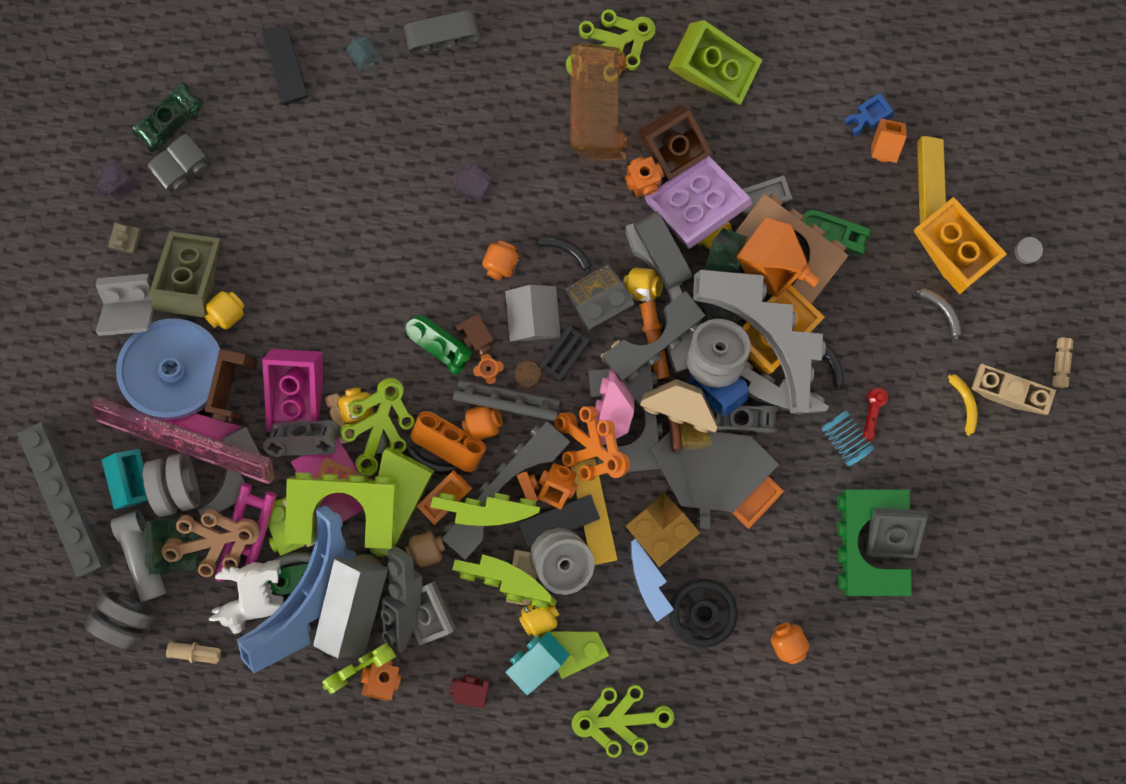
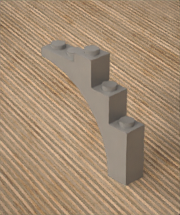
M707 270L697 272L694 276L693 300L714 304L735 313L749 322L766 339L782 366L789 390L790 414L809 413V409L813 404L810 382L814 378V368L811 366V363L821 361L825 354L826 344L823 341V334L792 331L796 324V313L793 312V305L762 302L767 291L766 283H763V275Z

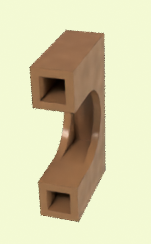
M773 193L769 197L763 194L726 245L739 254L765 218L792 225L793 230L800 233L808 244L809 260L807 264L811 268L810 271L820 278L815 287H812L804 279L799 280L798 278L792 286L812 304L849 256L844 252L846 247L835 239L832 242L825 239L823 236L826 232L815 224H812L811 227L802 222L805 217L792 208L790 212L781 206L784 202Z

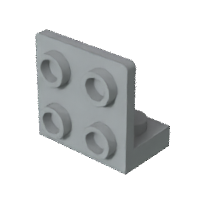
M149 274L97 278L95 286L104 304L96 328L98 336L149 331L154 313V307L149 294L152 285Z

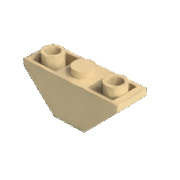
M984 364L979 365L971 388L988 400L1014 409L1043 415L1049 414L1056 390Z
M676 379L644 393L641 397L640 406H643L644 410L651 414L658 415L660 412L668 415L669 419L676 423L683 424L685 421L693 424L696 430L708 433V431L716 432L717 421L702 389Z

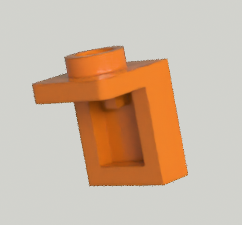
M527 471L517 475L526 499L539 501L535 490L540 488L535 475L529 476Z

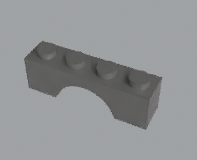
M686 291L664 308L665 330L658 340L648 345H634L623 339L602 356L603 361L610 369H613L621 381L627 380L630 383L641 374L639 369L646 363L652 366L662 358L659 354L667 347L671 351L683 341L680 338L687 331L693 334L699 325L702 324L701 320L706 315Z

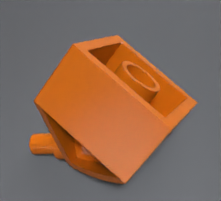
M765 218L737 255L745 274L763 275V283H766L767 287L766 294L779 297L797 278L799 280L804 279L812 287H815L820 281V278L810 271L811 268L807 264V259L792 225Z

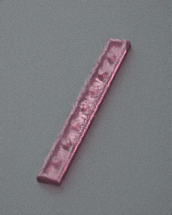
M94 396L89 401L94 420L267 484H270L275 479L272 459L97 396Z

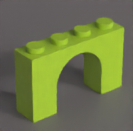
M296 472L295 476L287 479L284 543L312 545L315 542L317 532L316 509L320 507V504L327 495L345 493L356 498L365 511V548L392 549L396 545L398 482L391 481V477L377 476L375 480H365L363 475H349V479H338V474H322V478L312 477V473Z

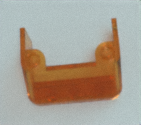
M573 43L571 49L572 149L586 161L626 160V154L622 151V148L626 147L625 132H621L618 126L619 75L622 74V69L627 67L626 53H623L620 48Z

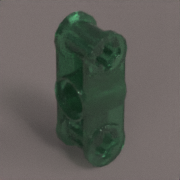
M180 83L144 119L134 126L132 133L135 137H140L147 144V149L150 152H156L193 115L200 111L204 102L201 98L194 96L186 83ZM172 113L171 119L168 122H164L165 116Z

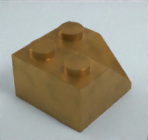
M665 492L625 524V527L659 567L700 534Z

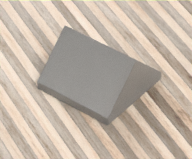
M526 285L505 291L510 342L561 337L556 286Z
M435 581L422 586L419 612L413 629L419 646L448 635L456 629Z

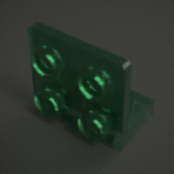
M179 519L146 521L144 539L147 542L148 553L145 556V565L149 569V574L197 570L199 567V550L183 554L182 558L178 561L168 562L162 555V548L170 538H178L185 543L198 539V534L194 532L188 534L180 533L176 528ZM182 522L184 526L189 527L187 523Z

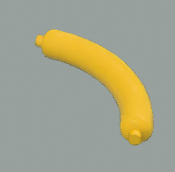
M949 374L947 377L949 378V383L959 391L965 402L967 420L964 430L967 432L966 435L970 436V434L975 432L977 426L978 412L976 401L967 384L957 375Z

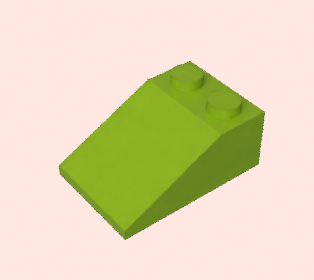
M703 20L689 24L668 69L703 89L737 105H741L762 59Z

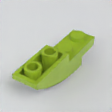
M440 493V497H433L431 503L432 508L456 512L455 523L473 526H491L516 522L539 513L541 508L535 506L536 501L520 498V503L509 501V495L494 493V498L487 497L485 507L481 506L482 501L466 498L465 503L455 501V495Z
M482 555L480 565L460 560L454 561L452 570L460 574V579L474 582L475 578L484 580V584L499 587L501 583L500 592L507 595L506 599L509 601L522 603V599L532 601L531 605L547 609L548 605L556 606L557 601L548 590L530 575L507 562L486 555Z

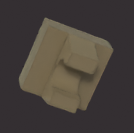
M114 223L108 247L136 254L142 230Z

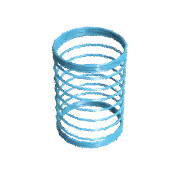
M848 410L841 413L840 415L834 418V421H832L831 423L828 422L821 428L823 432L828 430L825 433V435L833 433L828 440L834 438L838 439L839 435L841 436L843 433H845L857 424L855 423L844 432L831 438L840 428H842L854 419L852 418L841 427L828 433L836 424H838L850 415ZM860 428L856 429L854 432H852L851 434H849V435L846 436L845 438H843V439H841V440H839V441H837V442H835V443H834V441H833L832 444H836V443H838V442L842 443V440H845L847 437H849L850 435H852V434H854L855 432H857ZM862 432L861 434H859L858 436H856L854 439H852V440L849 441L848 443H846V444H844V445H842V446H840V447H838V448H837V446H836L835 449H839V448H841V447H843V446L845 447L847 444H849L850 442H852L853 440H855L856 438H858L859 436H861L864 432ZM867 437L863 438L862 440H860L858 443H856L854 446L850 447L849 449H847V450H845V451H843V452H840V451H839V454L844 453V454H843V456H844L851 448L855 447L856 445H858L859 443H861L862 441H864ZM868 442L857 451L848 456H842V458L848 457L845 463L851 466L867 456L875 447L870 445L860 451L858 457L856 456L855 458L853 456L850 458L854 453L870 443Z

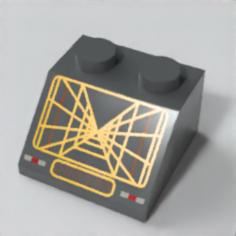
M609 264L564 288L588 333L634 308L632 298Z

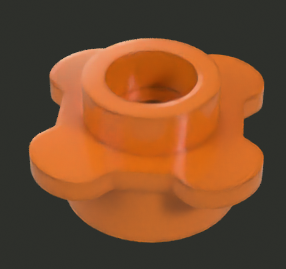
M484 354L481 356L478 366L474 367L473 373L477 377L481 376L486 379L488 384H493L496 382L498 373L503 371L504 365L502 362H496L492 359L491 355ZM491 367V370L486 371V368Z

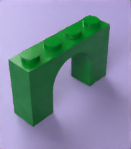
M841 490V495L837 496V509L841 511V521H838L837 533L839 537H842V547L838 548V562L842 563V574L838 575V587L842 590V594L847 596H912L911 569L875 568L862 558L858 549L859 532L864 524L871 520L873 509L910 510L909 490Z

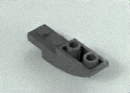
M396 546L388 550L387 567L389 571L388 589L390 594L382 598L381 616L383 619L382 637L384 642H387L389 646L401 653L409 642L417 620L422 594V575L414 570L413 557Z

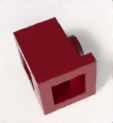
M464 675V678L458 679L453 678L449 694L454 695L452 702L484 709L490 679L485 678L482 683L479 682V677Z

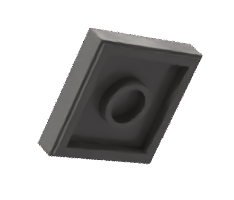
M874 508L864 547L865 555L917 558L928 519L927 512L924 510Z

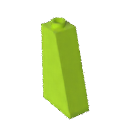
M388 447L382 454L378 476L391 477V481L398 482L396 545L394 546L396 547L435 470ZM381 548L370 549L373 554L379 557L388 556V550H390Z

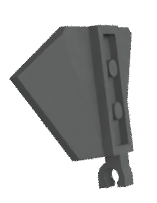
M681 428L682 448L678 453L672 449L671 430L650 448L680 506L698 508L696 528L710 529V510L734 512L779 465L752 436L712 431L704 433L696 429Z

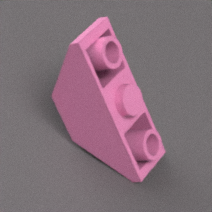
M610 369L608 378L602 379L600 393L603 396L602 400L596 401L595 408L597 410V423L601 420H612L614 422V433L617 439L629 431L634 414L635 398L613 369ZM601 436L602 444L605 445V436Z

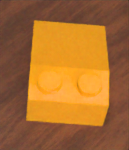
M954 197L913 230L942 276L959 294H962L1007 255Z
M792 285L779 297L771 296L766 301L768 303L793 305V312L796 313V324L792 331L810 333L825 318ZM746 322L742 328L747 333L751 344L747 360L761 373L769 375L780 365L777 355L766 339L749 322Z

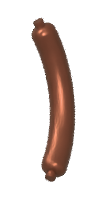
M667 415L671 429L672 449L678 453L682 448L681 426L679 423L670 420Z

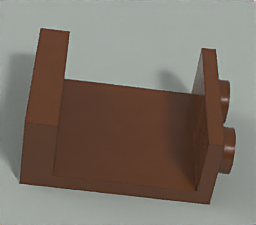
M219 350L205 411L213 413L212 418L235 423L236 418L244 420L245 415L225 409L236 366L256 370L258 360L245 354Z

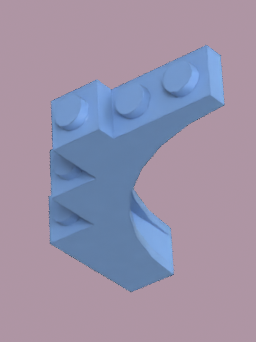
M326 505L316 509L317 532L315 546L300 582L288 599L272 616L254 630L237 639L241 659L253 673L311 644L309 637L311 627L309 623L320 618L335 556L346 559H353L357 556L353 550H349L346 547V542L341 532L343 522L337 512L334 513Z

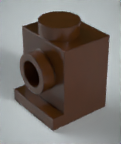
M478 313L456 326L460 334L466 333L462 338L470 350L475 348L479 356L493 349L491 345L495 341Z

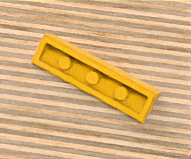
M921 136L917 140L920 224L946 203L944 140L928 136Z

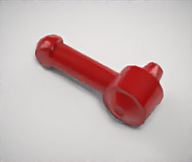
M873 388L866 395L867 402L870 405L864 433L862 434L863 438L867 437L866 441L874 439L880 407L884 406L888 401V394L882 388Z

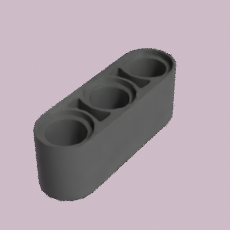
M469 10L419 20L404 26L410 54L417 55L472 43L480 39L475 12Z
M657 211L633 224L639 239L668 290L692 278L691 271Z

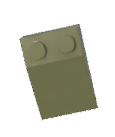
M169 231L149 291L154 311L205 317L207 315L205 305L212 298L221 242L220 238Z

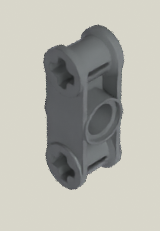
M739 406L726 417L716 413V431L733 430L778 433L776 428V412L779 411V407ZM736 412H744L747 415L748 420L745 425L740 426L735 423L734 414Z
M332 420L276 422L270 427V436L265 440L263 449L266 453L275 457L330 455L335 452V442L341 435V427Z

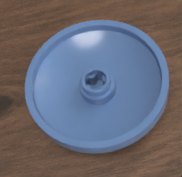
M163 319L152 322L149 331L134 333L122 347L116 366L119 388L127 401L146 416L160 420H177L194 415L206 407L220 347L206 329L191 321Z

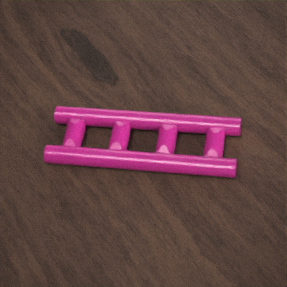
M242 483L231 520L238 522L246 519L243 516L247 504L262 509L257 523L260 530L259 537L251 546L245 545L241 553L247 556L245 564L247 565L253 562L257 563L277 495L273 492H267L265 499L250 494L252 485ZM235 541L224 544L215 575L222 571V561L226 554L231 553ZM214 578L215 580H217V581H219V582L225 581L224 579H216V578Z

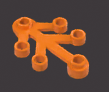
M582 407L579 413L580 419L583 422H587L590 436L577 427V418L573 413H560L554 421L555 429L563 434L569 433L586 447V449L577 452H564L562 455L564 466H577L579 462L594 457H599L604 461V463L596 466H581L579 469L581 480H594L596 476L608 473L613 478H620L629 471L630 460L628 456L618 450L614 433V422L612 420H601L597 423V410L595 407ZM601 436H605L607 449L603 447Z

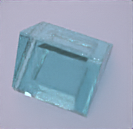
M367 36L353 38L346 49V52L360 72L381 58Z

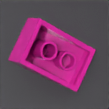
M271 349L262 359L266 431L269 432L271 425L276 422L319 421L323 384L322 352Z

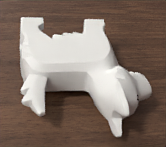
M280 560L268 561L266 563L253 562L241 569L223 567L222 571L215 575V578L236 581L239 599L212 609V613H215V615L209 617V621H220L223 626L229 627L233 634H237L244 630L246 620L272 616L284 603L283 595H273L272 589H270L271 584H268L269 580L273 583H278V574H281Z

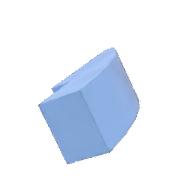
M633 538L630 541L636 582L646 606L656 622H658L674 610L659 589L667 581L636 538Z

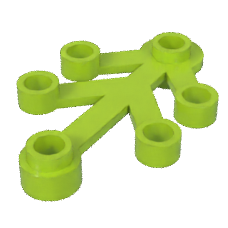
M605 10L601 15L602 24L605 27L615 26L627 30V32L621 35L594 28V25L589 21L582 22L579 26V34L582 38H593L606 43L583 55H570L566 60L567 72L572 76H580L585 72L587 64L612 52L608 65L603 69V78L607 82H613L618 76L617 68L624 45L634 41L631 53L625 58V66L631 71L638 69L643 44L651 40L655 34L654 22L647 17H638L632 21L616 16L613 10ZM610 15L613 17V20L607 22L604 19L605 16ZM644 25L647 27V31L641 32L638 27ZM584 27H589L591 29V32L584 33L582 29ZM633 58L637 61V64L630 65L628 60ZM573 60H579L581 62V64L577 67L573 66L571 63ZM608 70L614 71L615 75L612 77H608L606 75V72Z
M395 378L382 380L377 387L376 393L361 401L358 399L352 400L348 405L349 412L354 417H360L365 413L366 409L380 403L376 413L354 425L345 424L340 430L343 439L350 442L355 440L357 435L372 427L364 453L359 455L355 462L357 470L363 476L373 475L378 469V462L374 456L383 429L390 440L389 446L400 453L406 449V442L398 435L388 416L391 405L398 415L397 422L401 428L410 429L414 425V418L407 412L401 401L404 392L403 386ZM388 387H394L391 394H386L385 391ZM355 405H361V409L358 412H353ZM403 418H410L407 424H402ZM346 430H353L352 435L345 436ZM395 442H402L399 448H394ZM363 460H370L367 466L361 465Z
M386 642L359 658L360 664L353 667L351 664L322 681L323 688L332 694L347 685L348 681L346 678L355 674L360 669L372 662L378 668L395 658L396 655Z
M637 684L629 686L627 694L609 716L598 717L607 704H611L617 699L616 690L608 686L603 688L601 696L589 710H581L574 715L572 728L580 737L592 736L606 749L608 756L615 758L621 754V744L617 740H611L599 729L610 727L632 746L635 754L644 755L648 750L646 740L638 738L626 726L655 723L661 728H667L674 721V713L670 707L660 705L655 708L654 712L625 714L634 702L641 700L643 697L642 688ZM632 689H639L640 695L632 697L630 695ZM608 690L614 693V697L610 700L604 697V693ZM667 713L669 718L667 721L661 722L659 715ZM584 719L590 722V726L586 729L580 726V722ZM638 742L645 744L644 749L641 751L635 749V745ZM616 744L619 747L618 751L611 753L608 749L610 745Z

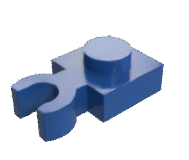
M878 93L858 106L860 114L849 115L845 119V123L847 126L857 123L858 126L852 129L854 136H858L867 125L872 130L878 127L880 118L886 120L892 118L894 111L881 93Z

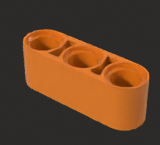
M421 412L410 434L411 439L416 444L466 472H472L477 469L486 450L481 440H475L469 433L432 412Z

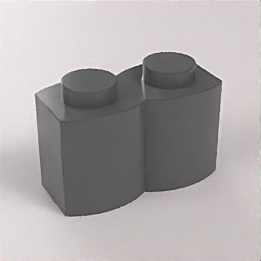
M186 133L176 139L165 151L153 158L147 167L168 191L178 192L188 185V180L191 176H197L206 171L208 168L207 164L211 160L193 138Z

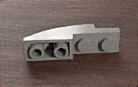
M746 362L743 373L739 378H742L748 384V396L768 406H777L781 410L790 411L789 390L786 379L781 380L778 386L774 384L775 380L764 373L760 376L752 371L753 366ZM811 392L813 404L809 409V413L827 411L829 406L824 404L825 399Z

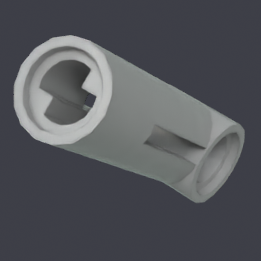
M135 510L112 519V532L122 546L140 602L142 603L166 594L167 592L147 537V525L142 513L139 510Z

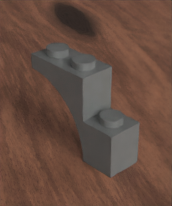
M245 426L220 437L226 456L225 472L221 484L213 496L197 508L201 517L207 509H214L220 515H223L224 509L231 505L235 508L241 485L245 483L237 467L241 465L242 468H246L257 462L256 457L261 455ZM206 516L209 520H214L213 517Z

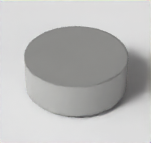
M1026 237L1016 244L1014 253L1020 262L1030 264L1040 259L1043 253V246L1038 239Z

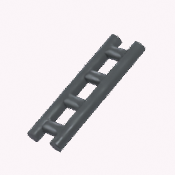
M462 379L459 380L458 389L464 390V392L455 390L453 400L552 421L556 420L557 411L550 410V408L558 410L560 404L559 399ZM474 392H475V393L484 394V395H489V397H487V396H482V395H477V394H474ZM499 398L509 399V400H513V401H515V402L506 401V400H502V399H499ZM525 403L533 404V405H538V406H540V407H535V406H531V405H526Z

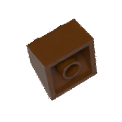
M679 105L638 131L654 161L660 164L668 180H671L713 154L691 110L683 105Z

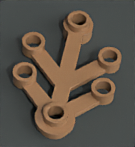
M214 509L204 511L201 517L202 524L194 521L191 516L183 515L176 524L177 530L183 534L194 532L204 538L185 543L178 538H170L162 548V555L166 561L175 562L180 560L183 554L211 547L206 559L202 560L198 567V573L201 576L210 577L216 569L215 563L225 543L235 541L231 553L225 555L222 566L228 569L230 567L237 568L245 545L256 542L260 530L257 523L251 519H242L236 522L220 515ZM206 516H211L214 520H209ZM182 522L187 523L189 527L184 526ZM218 525L229 531L221 533L210 527ZM227 560H232L235 564H231ZM203 566H207L211 570H206Z

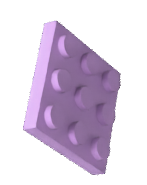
M710 156L658 187L657 192L645 196L647 204L660 214L666 225L688 249L752 205L751 198Z

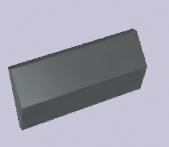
M335 556L313 646L336 658L365 655L388 567Z

